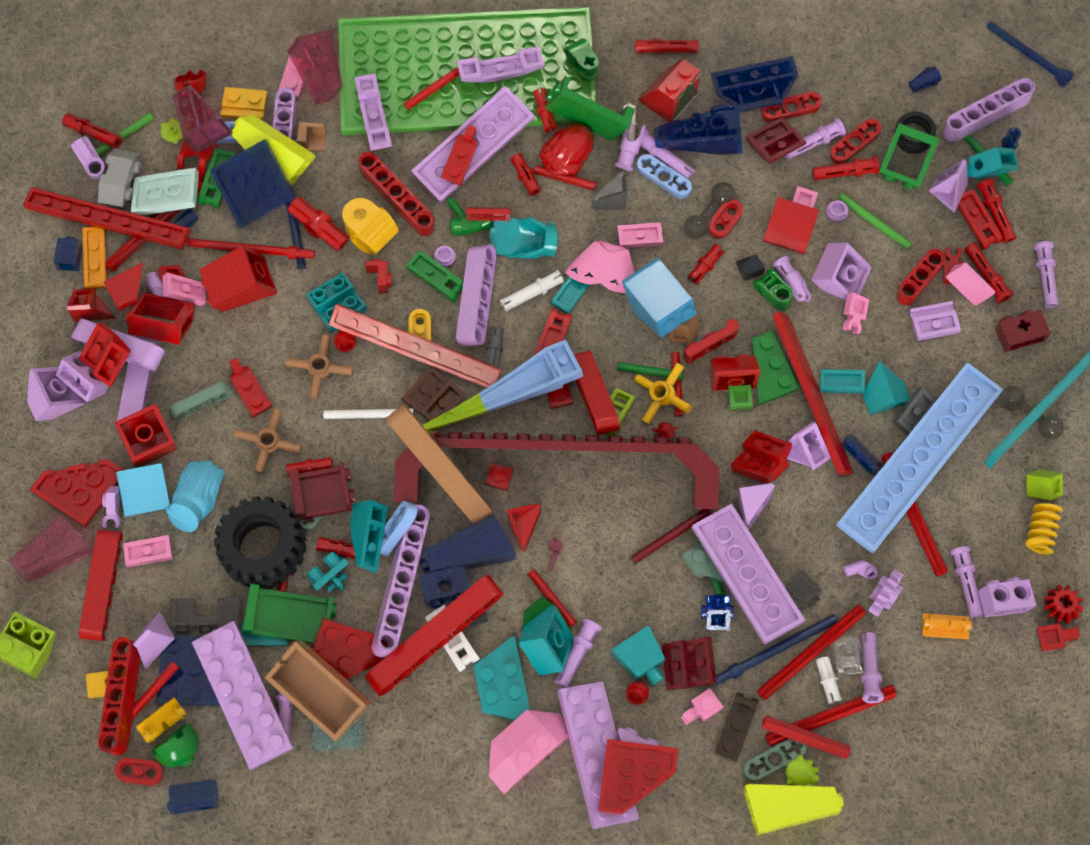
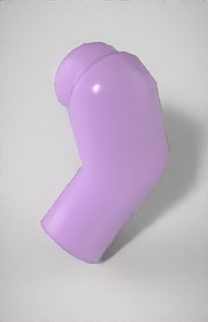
M864 560L843 566L846 577L859 574L866 579L873 580L878 576L876 567Z

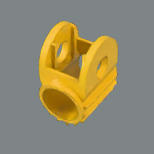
M353 199L343 209L342 217L347 235L356 247L367 254L375 256L399 232L397 224L389 213L382 207L378 208L368 199Z

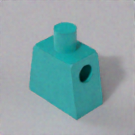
M992 148L970 156L969 164H967L968 178L973 176V178L986 179L1019 170L1015 149Z
M646 626L612 649V657L636 681L647 676L652 685L655 686L664 680L665 677L658 667L664 664L665 658L649 626Z

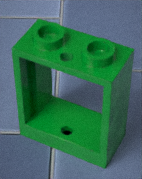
M899 123L879 173L883 174L882 178L893 183L895 179L903 182V187L914 190L915 187L920 188L940 138ZM900 135L931 146L917 180L887 169Z

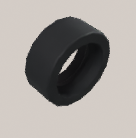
M916 111L908 112L901 116L894 130L895 134L899 123L903 125L918 123L927 130V134L936 136L934 121L930 116ZM900 135L897 142L901 150L911 154L923 153L931 147L922 142H912L903 135Z

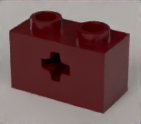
M1028 310L1014 318L1012 316L1004 317L995 329L1005 353L1044 342L1050 335L1041 310L1034 312L1033 310Z

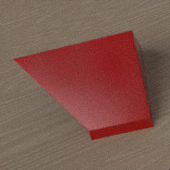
M143 262L103 282L119 311L139 302L137 296Z
M95 288L73 290L67 309L74 322L80 319L88 321L117 319L98 297Z
M539 504L507 509L508 524L520 550L523 552L527 549L541 514V505Z

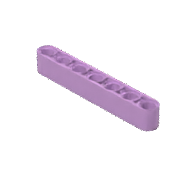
M416 505V516L419 517L420 521L414 519L396 546L371 647L373 653L378 657L388 656L397 647L429 521V511L423 505ZM407 535H411L415 542L410 541ZM402 555L408 557L410 563L405 562ZM397 576L403 578L405 584L400 583ZM392 597L396 598L400 604L396 605L392 601ZM386 618L391 619L394 623V626H390L387 623ZM381 640H385L389 648H385L381 644Z

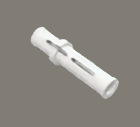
M556 270L542 279L540 277L535 279V282L500 299V304L504 306V311L508 312L541 293L543 295L546 294L547 290L564 283L562 276H559L560 272Z

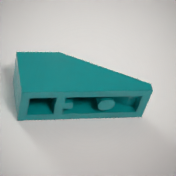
M373 500L353 503L350 530L357 567L377 573L388 507Z

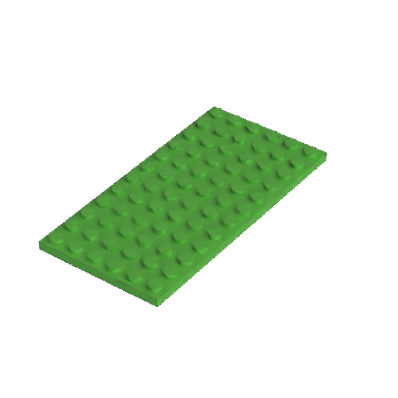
M589 7L338 19L342 135L366 134L354 78L374 73L389 133L457 130L505 86L535 115V119L527 126H543L541 117L537 114L538 107L533 91L539 89L540 93V88H545L547 93L550 88H554L558 80L561 81L566 76L570 77L568 89L596 102L595 80H584L576 68L569 62L564 52V48L582 38L588 42L592 49ZM538 46L540 48L544 67L536 71L506 80L481 83L464 82L458 76L411 109L407 110L403 105L404 102L457 67V60L477 57L478 61L517 55L518 50ZM553 113L556 125L573 124V122Z

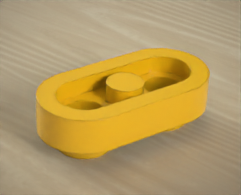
M424 309L412 311L409 315V332L431 341L430 314ZM422 319L424 323L418 325L416 321Z

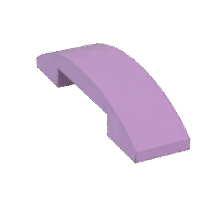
M539 46L518 50L517 55L478 61L477 57L456 61L461 81L476 83L515 78L544 67Z
M375 73L355 77L354 80L370 150L391 147L392 143Z

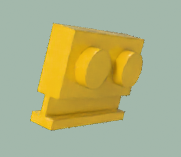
M225 87L222 111L220 112L221 117L238 119L242 116L255 115L263 121L267 91Z

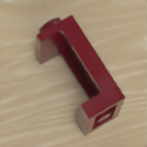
M339 462L338 467L300 474L298 469L289 471L295 513L298 520L352 511L351 503H355L353 489L349 490L348 482L352 480L350 469L345 468L344 462Z

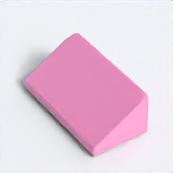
M966 262L954 265L946 275V279L973 305H979L995 293Z

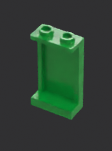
M568 76L561 81L558 80L554 88H550L546 94L545 100H547L545 108L573 123L582 124L588 127L591 132L611 141H614L629 128L635 112L634 108L627 106L620 113H616L568 89L570 81Z
M250 584L242 634L293 642L302 640L306 644H313L322 618H335L337 604L333 603V596H329L328 599L261 589L259 588L260 585Z

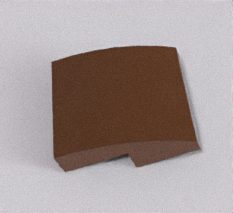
M431 366L401 400L429 422L453 409L466 394L450 379L444 378Z

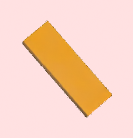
M83 227L84 288H106L103 283L107 280L105 230L97 227Z

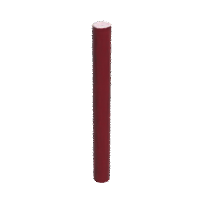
M702 509L632 555L631 559L637 564L690 529L693 524L710 516L712 513L709 509Z

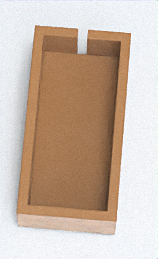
M302 640L295 641L282 656L283 660L278 661L265 677L268 682L334 741L342 739L372 703Z

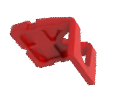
M191 137L185 138L177 156V171L185 169L184 158L196 155L200 160L197 169L199 172L198 179L204 182L206 163L212 158L215 148H219V145L209 141L202 142L200 139Z

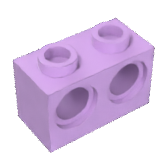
M78 351L61 360L55 376L86 402H90L104 395L108 385L92 375L94 370L79 360L82 352Z
M1015 577L999 583V580H991L986 582V586L978 591L985 617L1023 613L1036 606L1029 579L1020 580L1019 577Z

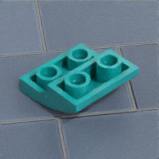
M343 272L305 294L330 333L337 329L329 325L336 304L362 314L368 311L367 306Z

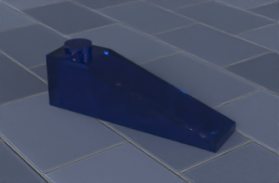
M739 103L716 105L711 107L710 111L702 114L697 112L692 114L691 118L682 121L677 119L654 128L655 148L717 155L742 153Z

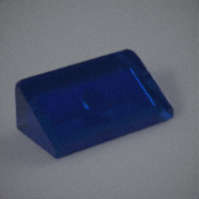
M854 435L845 437L842 444L843 447L871 476H875L884 465Z

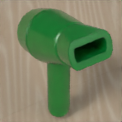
M453 197L447 198V204L457 216L451 218L449 222V229L453 236H463L481 230H490L492 227L491 221H467L465 212Z

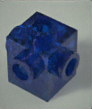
M721 594L705 596V605H701V619H705L706 630H730V619H734V605H730L729 596Z

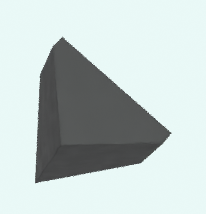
M621 171L592 198L593 209L614 210L626 208L627 186L625 172Z

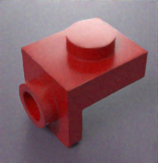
M381 259L366 261V273H378L379 293H388V286H392V273H388L387 261Z

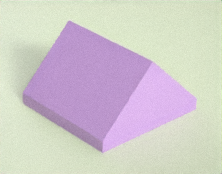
M768 483L739 488L735 501L739 516L748 530L770 501L775 488L774 484Z

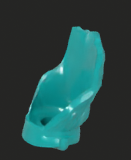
M511 217V221H493L492 223L493 227L490 228L488 239L490 240L489 244L494 246L496 254L521 259H535L541 256L554 257L557 244L559 243L555 223L547 222L545 225L533 217L524 219Z

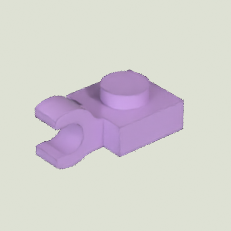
M110 486L102 497L103 507H106V515L102 520V526L107 528L108 520L112 519L115 521V528H119L121 524L119 516V486Z

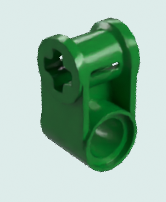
M584 38L564 48L567 59L584 80L592 81L598 77L599 59Z
M769 268L763 277L752 282L756 291L762 297H765L775 309L783 311L790 307L793 291L773 269ZM778 296H785L787 299L781 300Z

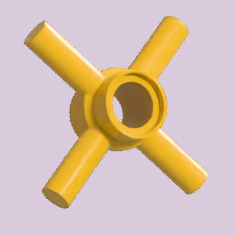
M676 363L666 381L653 383L640 374L635 377L634 381L648 389L653 400L641 420L649 424L660 406H669L671 404L686 413L690 412L692 406L678 398L673 387L684 369L682 365ZM666 389L665 395L660 398L661 392Z

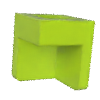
M1038 469L1027 474L1028 497L1053 500L1063 495V473Z

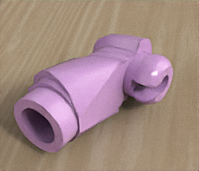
M148 273L146 275V287L150 293L166 297L163 296V283L158 273Z

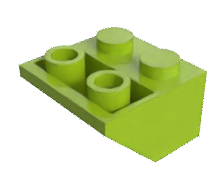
M15 611L0 635V660L36 679L50 656L56 633Z

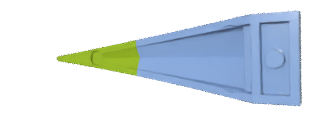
M565 339L545 347L491 386L446 413L423 424L427 431H432L561 389L564 384L583 377V372Z

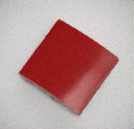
M777 197L763 242L805 255L819 210Z
M467 207V221H511V207Z
M100 322L96 324L79 360L94 370L92 375L109 387H112L131 351L117 334Z
M754 430L742 443L743 452L731 464L732 472L765 484L771 483L784 465L791 451L792 443Z

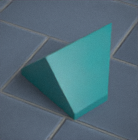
M879 361L865 389V394L862 395L869 415L905 406L910 399L905 383Z

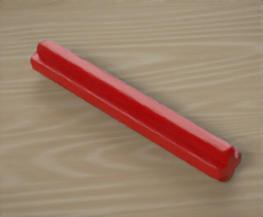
M768 715L762 720L761 727L767 731L843 759H847L850 754L851 747L849 745Z

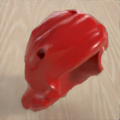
M573 123L557 131L549 141L543 144L542 150L539 151V158L542 159L541 164L545 165V170L550 171L554 176L570 174L574 176L581 171V167L587 160L589 153H591L594 138L588 127Z

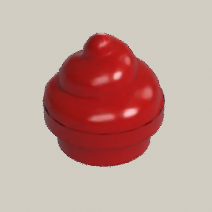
M340 330L334 337L335 347L341 352H349L354 349L356 344L355 335Z
M635 681L627 686L626 697L632 704L641 705L649 697L650 691L643 681Z

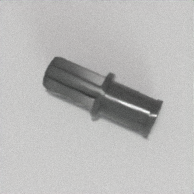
M491 326L489 344L486 345L488 350L486 363L499 368L500 354L503 351L502 339L504 328L497 326V329H495V326Z

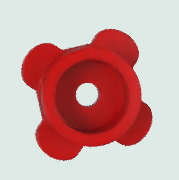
M671 422L658 423L657 428H652V431H656L657 436L671 438L675 436L674 430H678L679 427L672 426Z

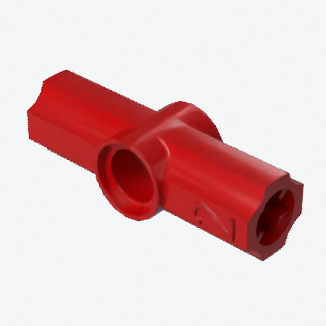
M302 197L296 198L289 206L288 212L304 225V228L311 236L316 239H322L336 252L340 251L349 241L350 237L333 223V220L326 212L316 210Z

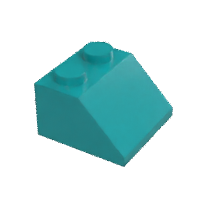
M553 605L524 626L519 638V645L529 658L530 664L540 676L564 671L574 637L557 608Z

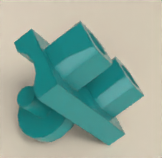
M331 552L323 559L331 570L324 575L315 566L307 573L309 580L313 584L311 587L315 591H318L329 580L332 583L326 589L330 593L335 588H338L341 592L345 589L341 583L347 579V576L342 573L336 578L335 575L349 563L345 558L341 559L334 552Z

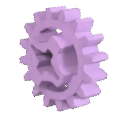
M894 569L889 578L883 575L869 597L874 601L869 609L870 613L878 617L884 607L890 610L903 587L898 585L904 576L903 573Z

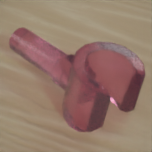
M553 538L548 545V549L553 551L547 568L551 572L553 571L556 558L563 549L562 542L556 538Z

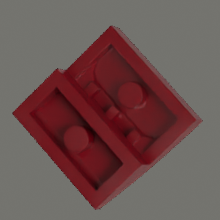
M784 117L746 136V140L754 151L769 164L806 145V141L795 127L791 128Z
M710 637L690 641L679 640L662 644L667 690L689 689L717 684L712 639Z

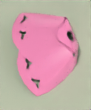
M597 240L569 264L565 273L570 278L585 284L601 283L611 291L626 293L622 281L635 273L628 249ZM577 267L578 273H575V271H571V269ZM588 272H590L591 275H593V277H585V275L588 274ZM617 279V283L619 285H616V283H611L610 281Z

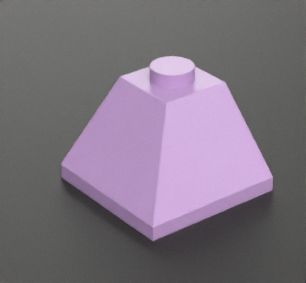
M58 367L34 368L29 371L27 403L36 421L52 420L85 404L83 398L55 376Z

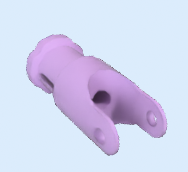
M632 120L629 128L624 133L618 162L614 164V166L628 171H633L634 157L639 152L645 132L644 124L639 137L635 141H631L629 139V131Z
M784 256L774 262L772 265L773 270H777L782 280L791 287L795 298L798 301L805 300V302H809L812 298L811 293L807 289V285L799 271H795L790 264V258Z

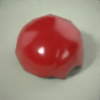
M202 69L199 70L198 74H194L192 70H189L185 75L175 77L174 87L183 96L194 97L200 95L205 91L207 85V73Z

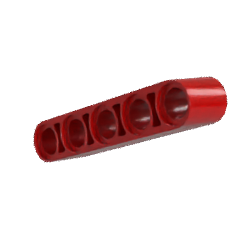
M362 153L358 158L362 176L419 235H431L435 229L432 213L374 153ZM368 163L373 164V165L370 166V167H365V166H364L365 164H368ZM380 178H386V179H387V180H385V181H383V182L378 181ZM395 192L401 193L399 196L392 195ZM408 207H414V208H415V209L412 210V211H407V210H406ZM422 222H429L426 226L420 225Z
M591 350L573 354L583 372V377L575 381L596 434L602 435L620 430L617 413Z
M98 530L96 533L79 626L80 639L105 640L104 630L108 626L110 614L107 613L108 607H111L113 592L111 590L112 585H115L117 570L115 568L116 563H119L121 553L119 545L120 541H123L122 532Z
M119 637L112 644L98 738L99 748L103 752L115 756L124 754L128 749L141 659L137 648L133 645L135 641L126 637ZM129 645V649L125 653V648ZM125 669V674L121 677L122 671ZM122 692V697L118 700V696ZM119 715L118 722L115 724V718ZM115 739V745L111 748L112 741Z

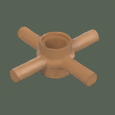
M326 334L321 335L318 353L312 355L309 361L288 357L286 359V366L308 369L310 375L313 376L309 398L318 399L321 379L326 378L330 373L349 376L353 374V367L331 364L329 358L326 357L330 336ZM317 364L325 365L320 370L314 368Z
M273 409L268 428L260 430L258 434L238 429L235 431L234 438L254 442L260 450L254 472L257 474H263L268 455L276 452L278 449L299 454L301 452L302 445L280 440L276 432L282 411L279 409ZM267 438L274 439L269 445L263 444V441Z

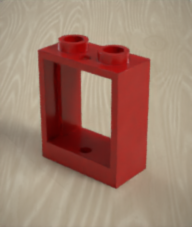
M143 292L139 302L135 303L131 312L128 311L125 323L128 325V334L180 345L193 324L194 303ZM146 315L155 316V317H159V318H164V319H168V320H173L174 322H173V323H170V322H166V321H161V320H157V319L148 318V317H145V316H146Z

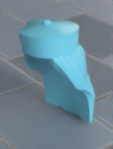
M192 461L187 463L172 496V504H169L166 509L171 523L176 528L184 532H193L197 529L200 521L214 509L225 471L219 469L212 461Z

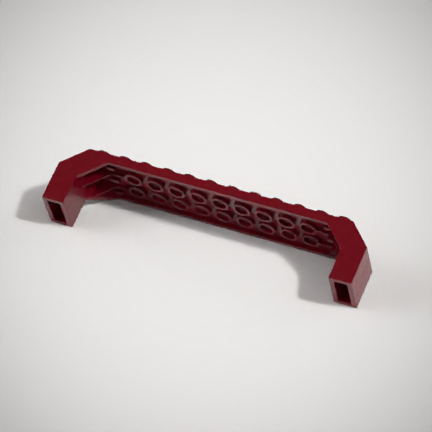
M428 431L441 448L674 453L693 473V507L695 509H718L719 467L690 437H676V440H669L664 436H654L653 439H645L644 436H631V439H626L619 435H608V438H599V435H585V438L576 437L575 434H562V437H553V434L530 436V433H517L516 436H507L508 433L485 435L484 432H471L470 435H462V432L439 434V431ZM409 448L395 460L394 502H418L420 499L421 467L423 464Z

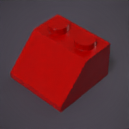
M742 354L733 358L717 356L711 359L709 368L712 391L728 390V386L751 385V389L757 387L760 368L756 356Z
M156 403L114 422L135 468L177 450Z

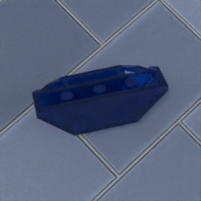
M793 56L710 74L715 94L740 113L782 104L799 76Z

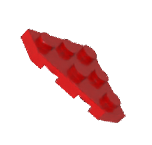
M105 459L98 461V463L87 465L84 463L57 471H43L30 488V491L86 528L103 506V494L106 493L110 486L119 485L116 472L123 471V469L110 460Z
M322 618L311 649L346 680L378 664L383 659V657L376 656L372 651L374 633ZM381 640V644L387 648L388 643L385 640Z
M607 739L598 812L623 815L675 775L679 748Z

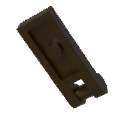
M739 692L736 693L715 750V754L735 762L738 760L759 703L758 699L752 698L751 700L743 697L744 694ZM740 705L749 708L747 714L738 711Z

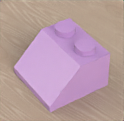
M828 243L811 280L821 290L846 300L847 293L854 292L860 295L872 267L848 243Z

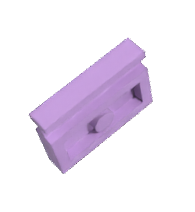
M953 301L909 310L917 341L957 334L961 331L958 317L953 307Z

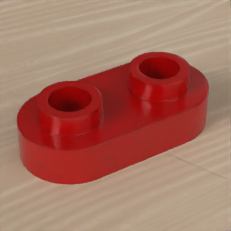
M734 199L725 201L713 216L709 224V232L713 237L717 239L727 237L741 219L743 206L739 201ZM733 210L735 211V214L730 215L728 211ZM721 226L723 227V230L718 231L716 227Z
M123 758L115 766V775L123 783L154 786L160 783L164 776L161 765L152 760ZM127 767L132 768L130 775L124 774V770ZM150 770L156 771V775L153 778L148 777Z

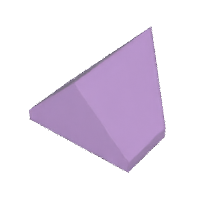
M962 159L937 175L929 189L930 193L954 213L968 185L967 161Z
M814 421L797 432L788 441L792 443V448L787 459L809 466L812 470H815L831 459L818 426Z
M158 612L144 627L133 644L139 652L144 667H149L175 637L163 615Z

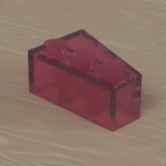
M331 29L296 37L287 52L315 104H320L333 100L343 88Z
M191 85L172 95L182 136L196 153L233 134L221 117Z
M60 514L14 554L8 562L27 583H30L85 556L92 555L93 548Z

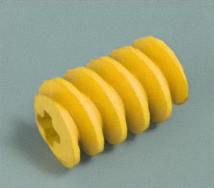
M1036 504L1032 509V522L1029 524L1030 530L1027 533L1029 539L1026 540L1025 544L1026 547L1034 552L1050 555L1054 551L1048 548V546L1056 545V542L1050 538H1056L1058 535L1052 530L1059 529V525L1054 523V521L1061 520V517L1055 513H1061L1063 509L1054 504Z

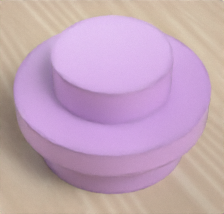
M840 200L833 201L827 206V216L835 222L843 221L848 215V207Z
M441 246L436 249L434 260L443 267H449L455 262V251L451 247Z

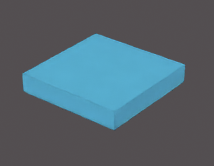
M162 463L116 472L125 517L167 509L170 499Z

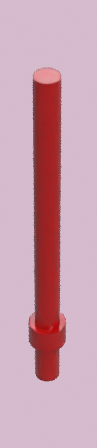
M194 238L187 239V247L233 251L243 245L260 254L287 256L288 259H298V257L315 259L316 255L315 250L299 249L298 246H289L287 248Z

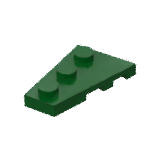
M773 331L753 337L751 340L753 356H756L760 368V376L757 383L758 406L798 391L800 387Z

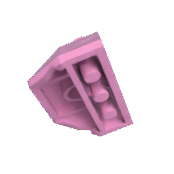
M526 710L491 741L489 778L504 794L569 737L564 718L559 713Z

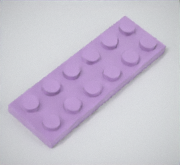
M505 86L420 162L411 173L442 203L460 187L442 180L441 174L456 138H458L459 134H465L468 125L477 128L474 139L478 142L463 183L533 121L535 115Z
M732 504L692 525L694 533L764 645L805 622L801 612Z
M232 621L193 641L192 644L249 769L253 770L294 749L237 623Z
M603 681L559 689L557 693L592 829L638 820L639 816L636 805L623 815L598 812L607 739L618 740Z

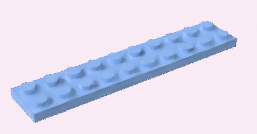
M967 362L836 526L873 554L1003 389Z

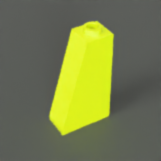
M255 115L238 118L234 123L235 127L230 132L281 190L292 186L316 158L312 152Z
M748 784L743 788L756 835L839 814L842 811L841 807L844 806L840 792L836 793L835 787Z

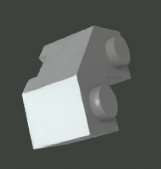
M115 148L108 154L105 162L108 165V170L105 175L101 174L99 181V203L124 207L132 200L133 188H131V180L137 174H140L142 162L139 161L140 153Z

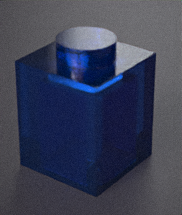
M71 236L57 238L54 264L58 270L80 271L83 252L80 240Z

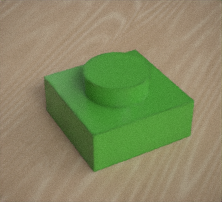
M751 385L728 386L730 410L753 408Z

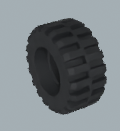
M257 496L252 497V501L249 502L246 499L239 501L241 505L236 508L234 505L228 509L230 513L227 516L223 514L220 519L222 525L216 527L215 534L217 538L214 539V546L217 549V558L231 578L236 582L240 581L243 586L250 587V584H257L262 589L263 585H267L268 588L275 587V582L280 581L281 584L287 581L286 576L288 574L293 576L297 572L295 566L302 564L304 560L302 553H306V544L304 542L306 537L298 518L290 507H286L285 503L277 500L275 503L271 497H265L264 500H261ZM270 526L279 530L281 534L279 545L267 557L248 559L241 554L242 541L253 529Z

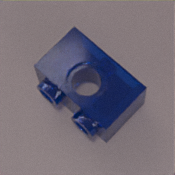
M464 565L419 575L426 607L431 606L433 609L440 608L445 605V602L454 601L470 588ZM443 584H449L452 587L446 593L439 590Z

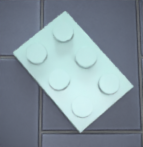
M196 168L135 177L131 213L149 215L196 207L199 172Z

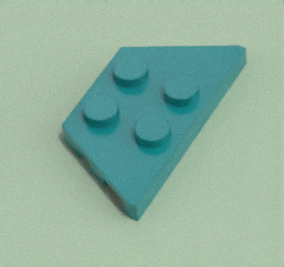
M514 636L473 667L482 713L515 721L526 710H530Z

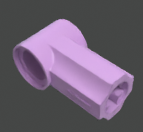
M87 136L79 138L70 145L91 179L100 180L101 174H106V166ZM93 165H101L100 172H90V169Z

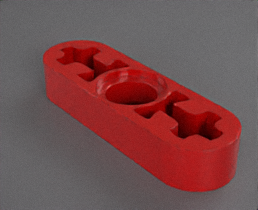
M807 92L770 101L764 104L761 115L766 122L771 123L781 117H784L786 120L814 113L820 109L822 98L816 92ZM809 99H812L813 102L816 101L815 106L808 103ZM790 103L795 104L797 110L790 112L786 109V105ZM768 109L775 111V115L772 116L771 113H768Z
M867 119L831 148V161L835 164L846 163L873 142L881 132L879 121ZM868 127H875L874 132L870 131L866 134V137L864 136V133H866ZM858 138L861 141V145L853 146L849 140ZM846 146L847 150L844 152L843 157L841 155L837 157L836 152H842Z

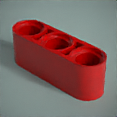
M929 250L903 280L896 295L900 304L906 306L913 304L938 275L945 262V255L941 250ZM929 260H935L938 264H932ZM921 275L925 280H920L916 276ZM903 291H909L912 295H906Z

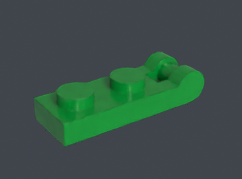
M215 148L198 196V204L204 206L210 204L213 208L220 209L234 167L235 156H237L235 152ZM209 191L215 192L214 197L208 195Z
M420 249L406 264L407 270L441 293L450 302L454 303L458 299L457 295L462 291L464 281ZM449 283L454 285L451 290L446 287Z

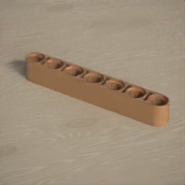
M405 404L385 418L402 441L476 527L494 514V511Z

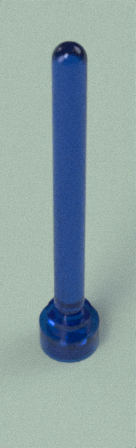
M989 22L987 24L988 30L1053 74L1057 83L1062 87H1065L1067 85L1066 82L1069 83L1073 78L1074 73L1070 70L1059 69L995 23Z

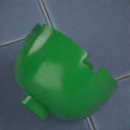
M189 722L167 736L168 738L162 742V745L158 743L150 751L161 765L169 768L182 765L185 768L195 761L193 755L199 748V736Z

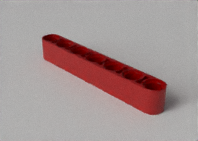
M485 575L365 675V680L378 696L385 695L494 605L503 596L504 592L490 575Z

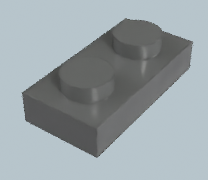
M923 387L918 388L893 422L908 436L936 400Z

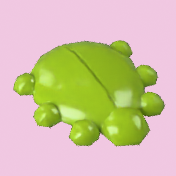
M182 117L178 118V120L171 118L166 124L161 123L160 125L162 127L160 132L162 138L173 144H177L181 138L185 140L187 138L186 132H191V128H189L191 121H184Z
M800 754L797 758L791 760L786 767L787 785L793 783L796 786H812L811 783L816 784L819 782V776L816 774L819 768L812 767L813 760L803 759V755Z

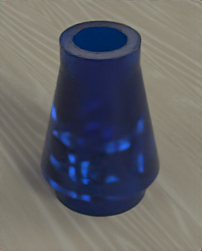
M932 66L925 68L908 84L913 93L937 86L938 82L942 81L938 69Z

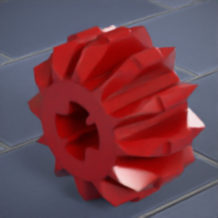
M1057 585L1055 590L1049 589L1047 592L1049 596H1045L1043 599L1047 604L1043 607L1044 611L1051 610L1048 619L1056 616L1057 624H1060L1062 620L1066 624H1069L1071 619L1077 620L1079 618L1078 613H1081L1084 607L1079 605L1083 602V598H1077L1078 590L1071 592L1070 585H1067L1064 589L1061 585ZM1061 600L1065 601L1064 605L1067 606L1066 608L1062 607L1063 603L1060 602Z

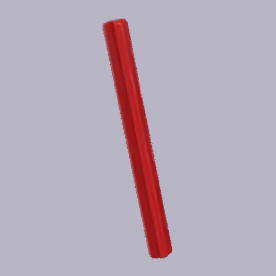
M198 179L197 194L200 193L203 184L200 179ZM180 210L157 213L153 219L168 222ZM131 237L105 261L106 267L114 272L147 241Z
M892 452L886 453L881 457L884 465L893 455ZM914 501L906 513L935 576H943L948 572V569L916 501Z
M856 605L762 685L757 691L758 695L763 700H767L866 614L864 608L861 605Z
M889 685L881 688L884 700L879 703H866L861 696L794 722L792 725L811 731L893 699L897 696L894 686ZM773 732L765 735L769 746L789 739Z

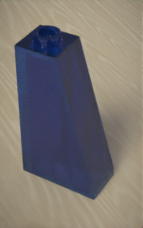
M492 515L422 550V559L419 562L423 571H429L433 577L515 560L516 556L495 515Z

